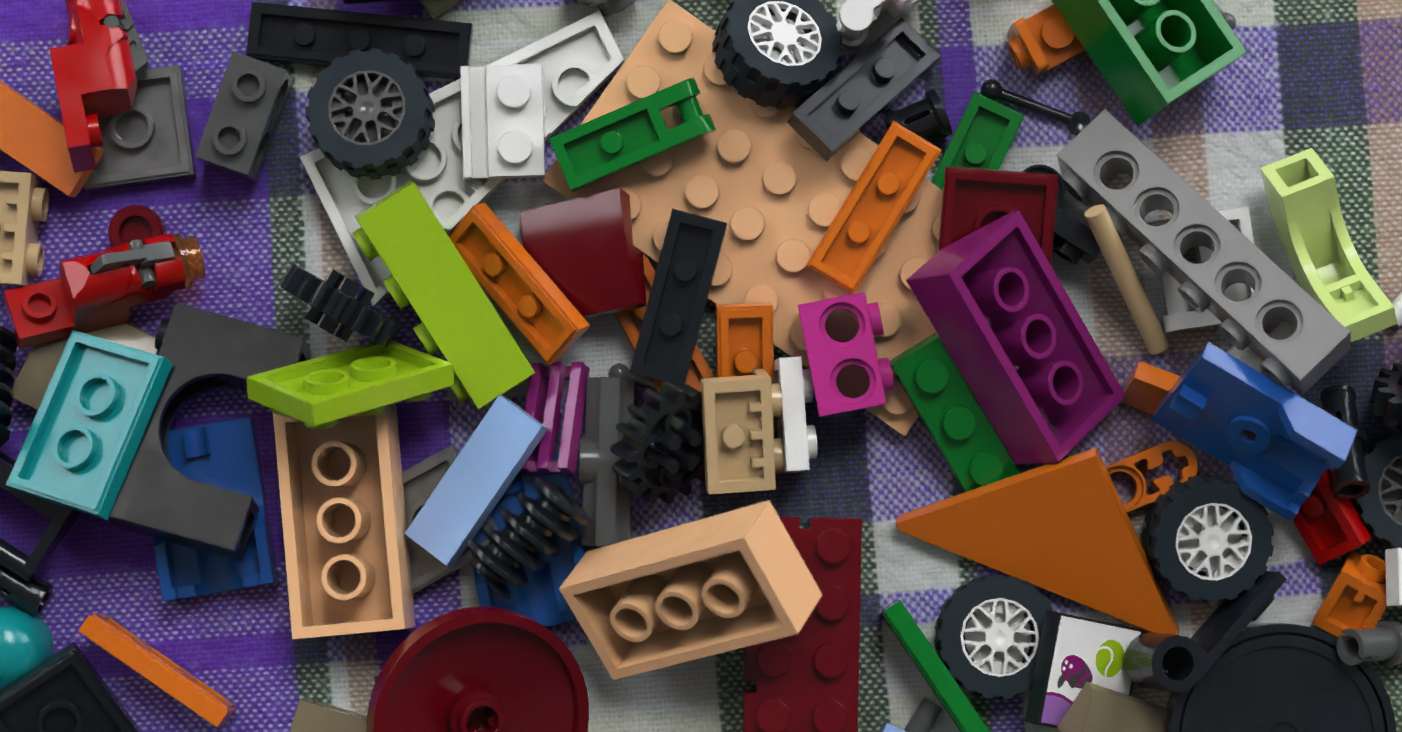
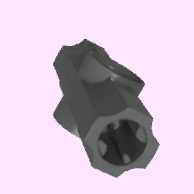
M587 377V386H585V436H581L579 486L583 487L582 509L589 516L592 524L588 526L582 524L581 545L608 546L631 538V491L620 484L622 477L612 470V466L620 457L612 453L610 448L611 445L622 441L623 434L615 429L617 423H629L632 418L627 407L630 403L634 404L635 379Z

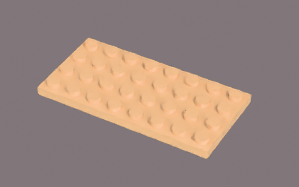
M668 0L580 125L674 84L694 78L701 93L697 96V100L703 114H710L716 130L704 137L680 145L573 192L568 185L557 158L547 171L546 178H542L541 181L568 200L616 188H621L630 195L633 246L657 263L659 262L672 209L726 222L728 225L708 299L715 304L771 302L773 305V344L791 357H802V365L810 369L798 305L851 295L852 293L810 269L806 264L879 145L859 132L834 156L826 161L787 123L791 114L797 109L795 106L787 107L786 110H777L776 107L772 106L763 107L757 105L755 101L749 98H743L732 85L729 86L723 79L722 71L717 69L714 62L716 54L712 52V43L716 37L714 35L716 31L672 0ZM676 106L660 111L668 130L683 124ZM926 178L921 183L854 293L865 292L867 304L878 302L884 335L874 337L878 359L889 357L890 361L933 333L937 334L906 281L938 252L943 190ZM837 310L828 316L825 322V329L828 336L834 341L848 342L857 335L858 321L851 312ZM848 365L838 372L836 385L838 390L849 398H858L867 391L869 377L862 367ZM892 371L895 391L885 392L887 404L867 407L865 409L901 435L906 436L919 416Z

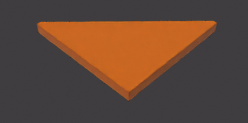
M1097 447L1061 459L1059 462H1052L914 509L897 517L896 526L900 532L1029 582L1152 633L1179 635V625Z

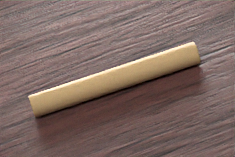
M1103 204L1095 205L1085 212V218L1149 354L1156 355L1162 353L1169 347L1165 333L1106 206Z

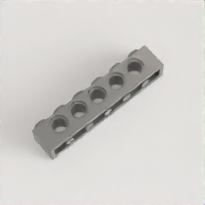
M1106 109L1057 154L1065 189L1080 202L1088 198L1095 205H1105L1120 239L1127 234L1141 247L1138 251L1139 256L1155 273L1161 276L1167 271L1181 284L1178 288L1179 293L1196 311L1202 313L1208 309L1222 322L1219 326L1221 333L1231 344L1241 351L1248 346L1263 360L1260 367L1270 379L1279 383L1284 388L1290 385L1302 396L1351 349V332ZM1117 173H1124L1133 178L1128 186L1118 190L1110 189L1104 185L1111 175ZM1157 209L1166 210L1173 215L1170 221L1162 226H1150L1143 221L1148 213ZM1195 246H1204L1213 252L1209 260L1200 264L1190 263L1183 258L1184 254ZM1236 283H1244L1254 289L1251 297L1239 302L1229 300L1224 296V292L1229 286ZM1280 320L1287 321L1296 328L1289 338L1283 340L1270 338L1264 332L1269 324Z

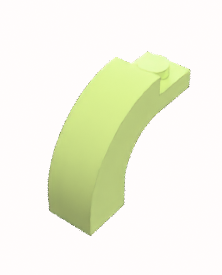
M1310 148L1260 168L1266 197L1278 236L1300 287L1351 332V342L1396 325L1397 319L1394 306L1364 267L1351 241L1341 212L1335 177L1316 152Z

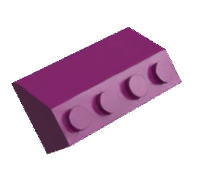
M1020 211L1011 212L942 248L906 280L1015 465L1059 462L1126 397Z

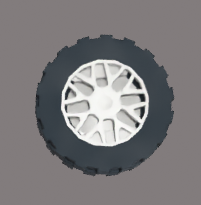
M733 0L714 34L716 36L712 43V52L716 54L714 62L717 69L722 71L723 79L729 86L732 85L743 98H749L755 101L757 105L763 107H776L777 110H786L787 107L793 106L798 108L828 82L838 66L837 63L841 59L843 51L840 48L843 39L841 31L837 30V21L832 14H829L824 9L825 5L819 0Z
M1196 475L1188 477L1189 480L1182 483L1175 481L1174 484L1169 486V491L1157 497L1154 501V506L1151 511H1147L1144 519L1146 527L1145 531H1142V542L1145 543V554L1153 566V571L1157 578L1183 596L1198 601V599L1204 600L1207 603H1218V600L1221 599L1229 601L1237 598L1238 594L1242 591H1249L1256 585L1254 583L1260 575H1264L1268 568L1266 566L1268 558L1273 554L1274 546L1271 545V536L1274 535L1273 525L1268 522L1267 515L1269 514L1266 508L1243 494L1238 484L1218 476L1207 475V477H1201Z
M1006 575L981 576L961 585L954 590L949 599H946L941 607L940 616L936 620V639L934 640L941 661L958 685L971 693L989 699H1011L1014 696L1025 695L1031 691L1046 610L1053 611L1050 605L1052 603L1036 589L1037 587L1029 582Z

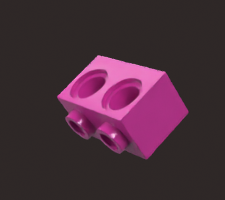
M865 292L798 305L819 417L887 404L885 392L895 391L889 357L882 359L877 357L874 337L884 335L878 302L867 304ZM846 310L856 317L858 332L852 340L837 342L828 336L825 322L834 311ZM845 366H860L868 374L869 387L858 398H848L842 395L837 388V374Z

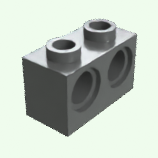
M233 51L195 157L207 166L257 183L294 83L293 77L287 70Z

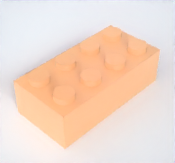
M396 404L386 405V410L379 414H354L341 418L338 425L327 429H310L305 427L302 421L288 415L273 413L292 639L416 627L408 536L404 534L407 530Z
M770 500L587 551L559 588L613 680L796 635L800 632L822 597L820 589Z

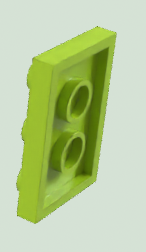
M391 340L387 348L376 342H370L246 377L248 399L271 408L274 414L288 415L304 422V426L310 429H327L338 425L339 419L354 414L375 415L384 412L388 404L402 400L415 402L429 399L433 391L454 385L453 363Z

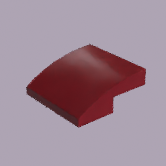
M616 188L520 211L523 247L585 320L647 306L643 253L633 247L630 195L621 188Z

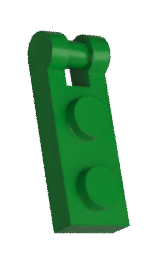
M690 78L549 138L571 191H576L714 132L716 128L710 114H703L697 100V96L701 93L695 79ZM676 106L683 124L668 130L660 111Z

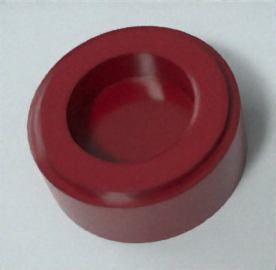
M131 205L119 210L113 216L108 228V237L112 247L137 239L142 240L167 234L166 225L160 215L142 205Z

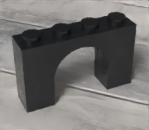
M175 303L171 317H164L160 322L155 338V349L159 350L158 355L167 358L173 365L108 520L114 527L243 562L260 508L251 496L197 482L179 473L173 467L169 457V432L179 411L186 403L199 394L219 388H234L247 391L246 377L309 360L311 351L303 337Z

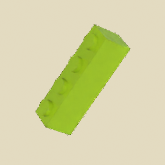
M410 180L354 216L361 228L354 231L352 235L369 261L380 256L391 275L382 282L400 309L409 303L414 309L421 323L413 327V330L429 355H434L441 351L446 361L453 363L454 385L450 387L460 403L471 398L475 406L480 409L499 395H502L535 374L530 363L413 181Z

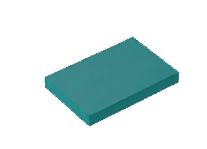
M72 330L6 485L15 491L108 520L173 363L160 355Z

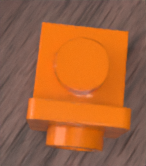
M1055 5L1025 20L1024 18L1012 23L1008 30L1012 39L1006 41V46L1014 63L1020 71L1028 68L1033 79L1086 52Z
M1350 551L1341 571L1316 612L1312 624L1336 637L1339 635L1345 636L1342 633L1345 629L1375 628L1388 607L1386 601L1385 561L1371 554L1361 555L1356 551Z

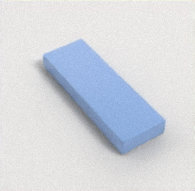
M499 395L404 534L446 566L454 567L468 547L466 542L470 538L473 539L548 428L508 398Z

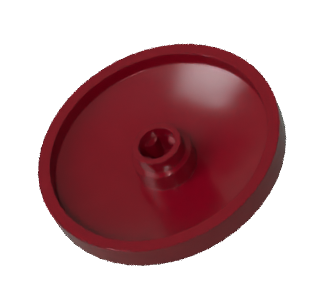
M486 606L463 608L443 614L425 623L402 641L391 654L377 677L371 693L366 721L367 732H588V692L584 676L576 659L563 641L552 631L534 619L509 609Z

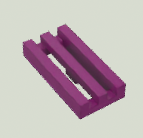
M556 362L551 364V366H545L543 363H531L535 374L529 377L525 412L546 426L548 430L520 469V472L524 475L575 474L586 399L585 386H587L590 368L583 362H572L571 366H566L562 362ZM564 380H569L558 461H553L556 435L560 431L562 417L560 406Z

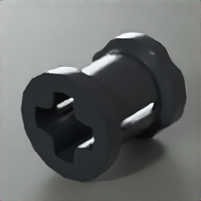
M934 89L925 92L923 100L897 111L887 108L882 112L887 131L893 121L925 140L939 134L943 138L953 134L947 113Z

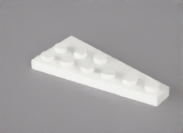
M599 10L489 65L542 64L544 133L546 141L622 66L624 58ZM461 78L429 94L435 112H432L435 128L434 132H431L429 136L430 144L426 151L423 150L419 154V160L416 163L401 169L402 173L391 176V174L381 176V179L371 180L366 176L356 178L350 176L348 171L344 169L340 171L333 166L320 148L300 157L363 287L375 293L370 301L374 308L390 294L382 281L391 274L380 256L369 261L355 240L352 233L361 228L354 218L355 215L411 180L416 184L449 236L473 205L484 202L506 180L490 178L465 180L463 178Z

